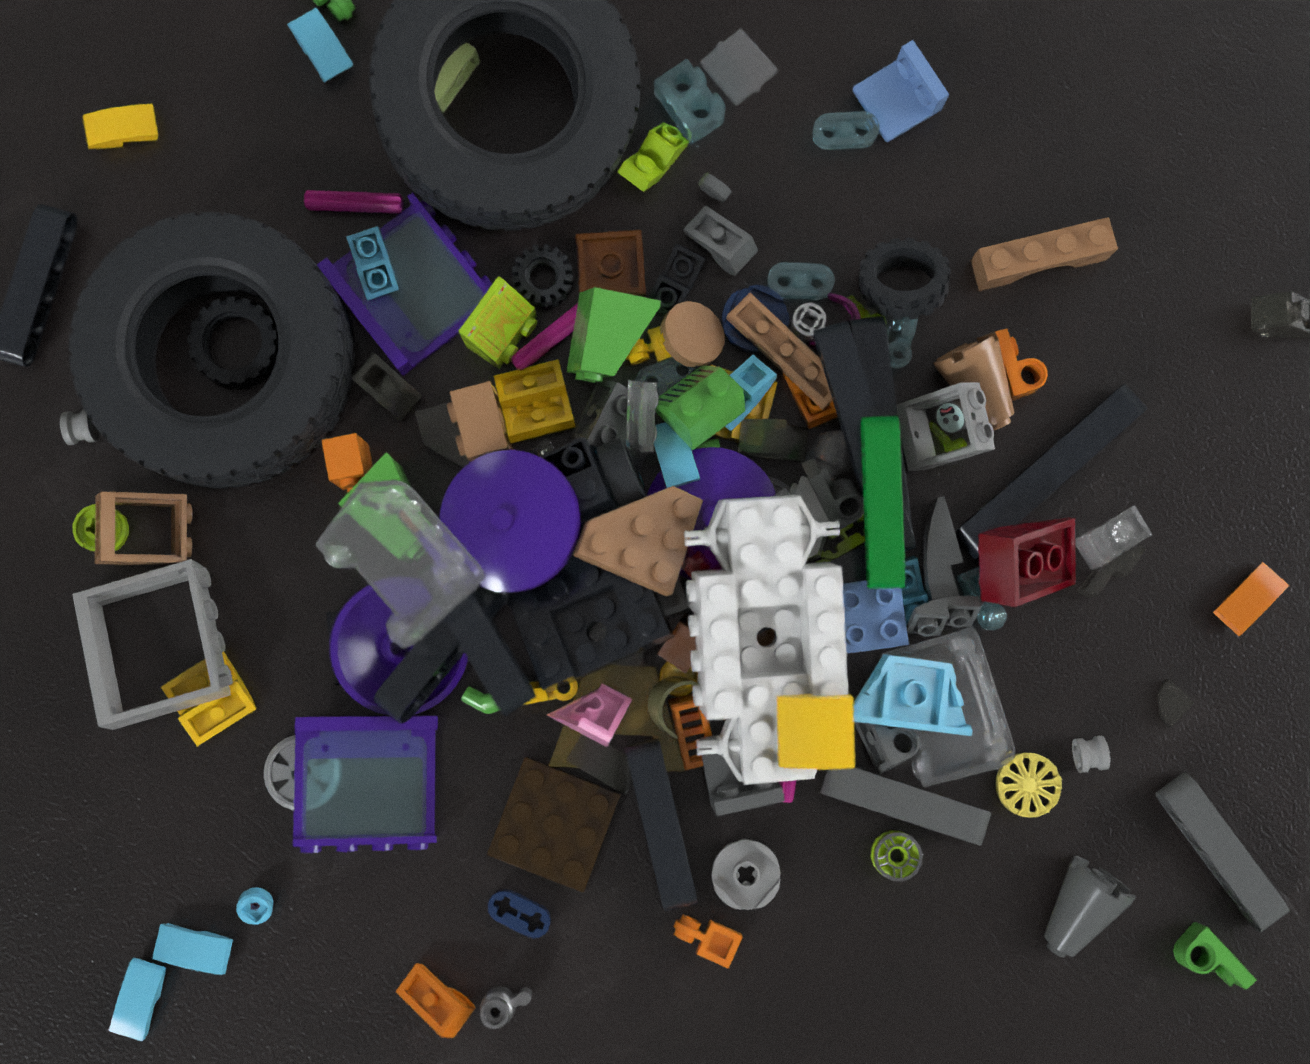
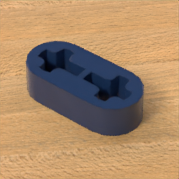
M501 889L495 892L489 900L488 912L491 918L527 937L539 938L550 927L551 915L548 909L512 890ZM504 897H508L511 899L509 905L518 910V913L515 914L508 910L504 915L498 913L499 906L495 904V901H502ZM522 912L529 916H533L535 912L542 915L540 921L545 923L544 926H537L535 930L530 929V921L521 917Z

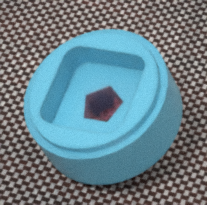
M250 888L240 895L237 904L239 918L245 923L252 925L267 921L271 916L274 905L271 894L262 888Z

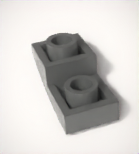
M979 596L946 597L914 608L906 626L907 634H917L925 637L940 636L945 625L956 628L971 627L981 609Z

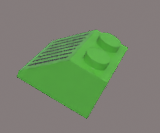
M707 365L700 366L650 403L651 408L692 450L746 411L743 388L721 367Z

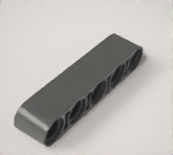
M858 768L827 769L820 793L980 846L983 844L991 817V812Z
M1185 772L1181 773L1155 793L1161 805L1246 920L1257 931L1263 932L1289 912V908L1280 894L1190 775Z

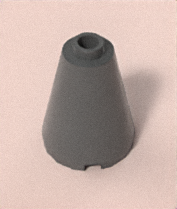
M1074 856L1069 864L1044 933V937L1048 941L1046 946L1062 958H1065L1066 955L1074 957L1132 905L1136 899L1135 895H1129L1131 890L1121 881L1100 867L1098 870L1087 868L1090 861L1079 856Z

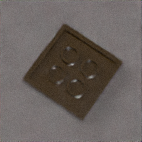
M525 757L487 855L583 893L621 793Z

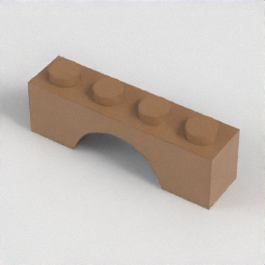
M1107 217L979 248L972 257L971 263L978 289L982 291L1011 284L1027 275L1054 267L1073 266L1077 268L1105 261L1118 247L1110 219Z

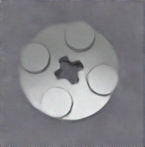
M742 838L738 841L730 842L718 852L714 859L711 876L715 891L724 903L734 909L750 910L762 908L775 897L780 887L781 872L778 860L774 853L759 841ZM741 866L744 868L752 866L754 868L752 872L755 878L754 881L750 883L745 880L743 883H740L737 880L740 876L737 870Z

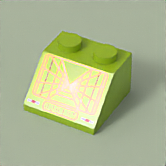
M498 276L458 332L466 347L499 369L503 363L509 364L511 362V358L518 351L516 345L523 336L528 337L533 332L538 323L536 320L537 313L535 308Z

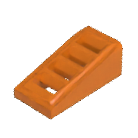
M693 693L671 698L668 702L675 732L678 736L677 741L684 769L690 770L702 767L701 755L689 756L688 754L689 750L698 748L696 741H699V739L686 742L685 738L704 733V737L712 736L709 720L701 712L700 706H694ZM698 708L697 711L679 714L681 710ZM701 720L699 725L682 727L683 723Z

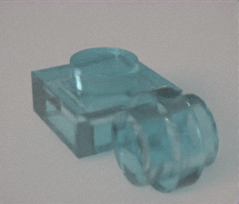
M903 317L902 320H894L893 330L898 331L896 341L889 344L891 367L902 368L911 360L912 351L910 346L915 335L918 318L910 320L909 317ZM893 351H900L903 354V358L897 359L894 357Z
M980 566L956 576L964 596H979L982 607L977 614V619L981 627L994 631L1003 626L1007 615L1000 604L981 601L979 585Z

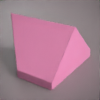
M602 683L599 689L547 714V716L608 747L632 699Z

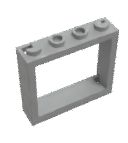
M189 559L72 594L98 727L115 730L231 695L229 685L232 684V674L229 667L224 664L222 652L225 651V642L222 634L217 631L215 619H218V610L215 602L210 599L208 587L211 586V578L207 568L203 567V565ZM189 581L211 686L123 712L102 606Z

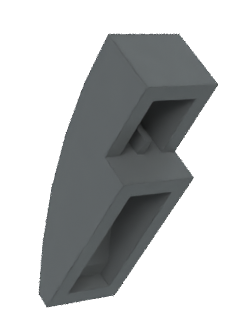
M945 496L932 501L922 539V583L924 591L928 594L929 602L936 599L959 596L951 566L962 563L963 558Z

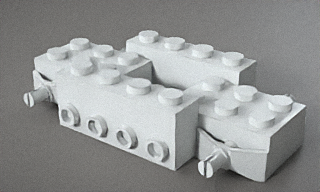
M798 495L719 500L708 528L700 531H684L685 538L698 537L696 539H684L685 546L703 544L710 546L722 567L721 570L692 571V580L687 581L688 602H694V615L689 616V632L691 637L696 636V650L691 651V667L693 672L698 671V685H693L694 706H700V710L707 720L726 719L720 736H717V740L696 741V746L698 747L697 755H722L738 781H743L744 784L814 779V775L818 770L779 768L776 696L848 694L841 567L831 562L806 563L816 538H819V536H839V529L826 530L827 528H839V521L818 522L814 520L802 498ZM765 627L772 628L775 633L773 642L767 646L759 645L757 642L759 630Z

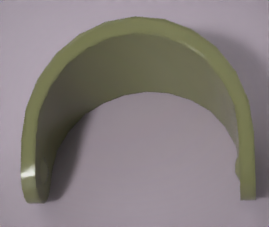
M680 676L668 677L658 682L652 688L648 698V711L652 721L658 728L674 739H677L678 736L669 730L663 721L662 708L664 701L670 692L682 685H698V683Z

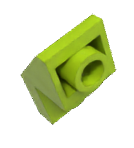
M663 122L649 131L639 151L622 163L618 173L645 192L662 178L687 147L689 141L681 135L677 128Z

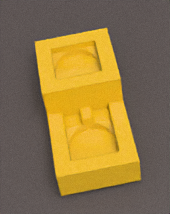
M153 104L115 107L83 115L88 149L123 147V142L158 139Z

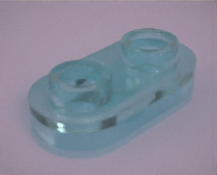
M864 111L826 113L815 121L812 137L819 147L827 150L866 148L875 142L879 133V122L874 115ZM856 129H864L867 135L859 136L856 133ZM831 130L834 136L831 138L825 137L823 131Z
M781 262L771 268L767 278V286L778 293L781 298L823 299L831 293L835 282L834 274L827 266L812 263ZM785 277L789 280L790 284L783 287L778 284L777 280ZM813 279L820 280L822 287L814 288L811 285V281Z
M670 357L641 369L635 378V390L639 396L652 402L698 369L699 366L687 367L689 369L688 374L681 376L676 372V369L683 364ZM648 378H655L658 381L657 386L654 388L647 387L645 381Z

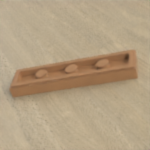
M749 293L726 316V319L813 402L824 410L833 400L820 358L755 296Z

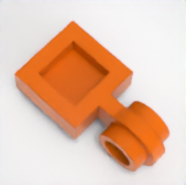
M682 914L680 920L676 919L674 928H676L674 935L688 943H693L695 938L700 940L696 954L729 969L743 938L741 933L711 919L705 932L699 929L701 923L690 916Z

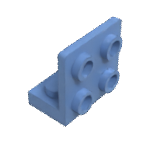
M913 40L901 47L896 61L853 87V93L886 142L893 140L942 110L949 96V93Z
M867 581L843 584L844 629L847 653L909 645L901 588L868 589Z

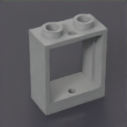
M979 382L958 383L896 405L900 436L908 471L928 470L995 449L993 441L994 431L989 423L985 408L986 397ZM960 398L971 445L936 455L925 410Z

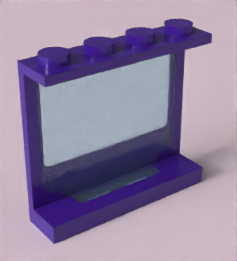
M413 193L407 196L411 206L380 228L400 290L367 300L351 251L334 264L327 257L317 264L333 288L402 376L458 335L462 325L492 286V282L486 275L480 278L473 270L477 265L465 249L459 252L453 243L457 239L445 224L439 227L433 217L437 214L433 208L425 201H419Z
M391 716L295 717L293 847H300L301 853L322 852V846H336V851L352 852L358 851V845H372V850L388 851L393 850V844H407V849L423 850L428 849V843H437V835L435 834V730H438V716H413L403 724H399Z

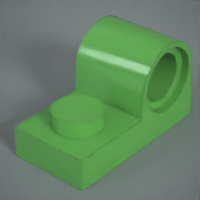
M1194 922L1174 944L1173 952L1177 962L1195 973L1206 974L1214 970L1229 986L1236 984L1246 990L1256 981L1250 972L1207 926ZM1196 946H1199L1201 948V956L1197 961L1192 962L1190 958L1191 951Z

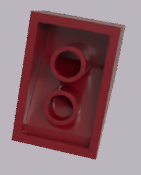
M1068 517L1002 526L979 533L978 552L980 559L979 585L981 601L1017 607L1076 584L1075 518Z

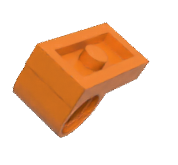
M1008 329L996 331L1012 401L1034 393L1047 380L1048 372L1045 364L1035 358L1017 361L1016 356H1018L1019 351L1015 338L1010 337ZM1022 370H1027L1033 374L1034 384H1028L1023 381L1021 377Z
M419 963L415 964L395 991L441 1037L454 1038L475 1010V1005L470 999L456 989L446 987L429 969Z

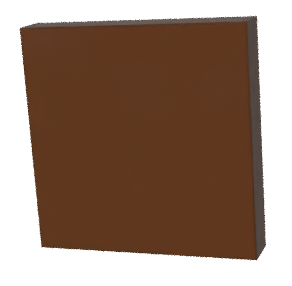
M642 229L576 234L579 294L596 287L646 297Z

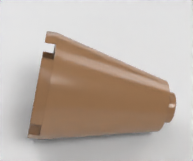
M992 332L976 338L977 341L965 343L936 359L937 361L933 362V364L950 386L958 383H980V387L986 397L985 408L989 423L993 430H997L1011 423L1009 417L1015 412L999 339L996 333Z

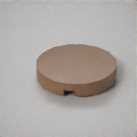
M686 301L676 304L663 317L660 326L661 334L663 333L665 339L663 344L666 351L679 363L687 367L709 365L721 354L725 343L724 330L717 316L709 308L700 303Z

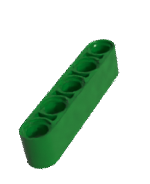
M898 416L862 417L861 449L868 589L904 588L905 555Z

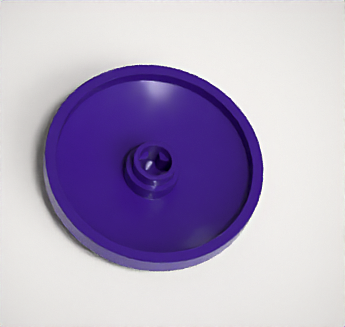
M716 447L692 450L700 480L677 487L703 499L693 531L708 528L719 500L777 496L770 479L755 462L738 452ZM662 470L653 480L647 496L667 489ZM705 544L688 545L679 575L692 580V571L721 570L722 567L710 546Z
M517 450L491 452L478 457L466 465L449 485L440 511L442 543L447 555L451 557L459 572L474 584L499 592L530 590L553 578L571 557L580 530L578 501L566 477L545 459Z
M397 577L373 582L357 591L347 600L333 623L329 641V653L334 674L342 688L351 698L374 712L389 715L374 702L376 692L441 613L423 581ZM465 653L416 713L432 708L453 691L460 681L467 664L468 657Z

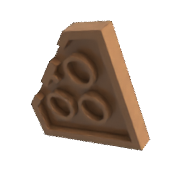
M672 486L584 523L573 556L664 596L672 595L688 546H685L684 539H690L684 537V531H693L703 499Z

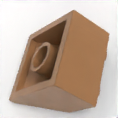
M490 381L450 392L452 402L447 403V408L452 423L458 422L461 435L455 436L461 456L466 455L467 459L472 462L478 457L491 452L513 450L512 443H510L498 393Z

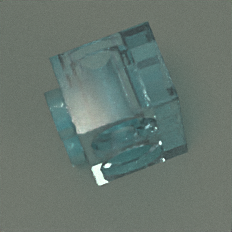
M688 59L654 80V94L692 145L723 124L726 107L721 97L716 92L712 94L706 86L707 80L698 66L693 68ZM679 83H685L690 86V89L681 92L674 87ZM698 109H704L709 115L705 118H698L693 112Z

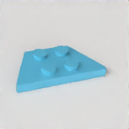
M883 654L853 703L854 722L972 736L971 725L966 724L961 709L964 702L961 692L956 687L957 679L951 663Z

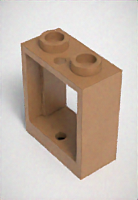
M102 491L95 496V564L172 565L186 561L187 557H191L192 539L187 537V524H191L192 505L187 503V495ZM115 505L171 507V555L115 554Z

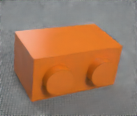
M356 433L322 440L329 481L343 490L347 489V492H349L373 467L369 444Z

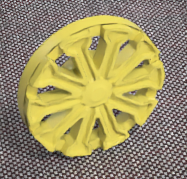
M1030 752L1015 754L1009 757L998 770L996 792L999 800L1006 809L1018 816L1033 818L1049 813L1060 798L1062 779L1057 767L1042 755ZM1024 758L1029 759L1028 771L1023 764ZM1037 762H1043L1044 766L1036 773ZM1012 764L1016 765L1019 771L1018 774L1010 770ZM1049 771H1051L1053 775L1052 779L1041 780ZM1007 776L1014 781L1010 784H1004L1003 777ZM1054 786L1053 794L1042 789V787ZM1015 790V793L1009 799H1006V791ZM1039 795L1048 799L1049 802L1045 806H1043ZM1023 797L1021 808H1015V804ZM1031 799L1036 807L1035 811L1032 812L1029 811Z

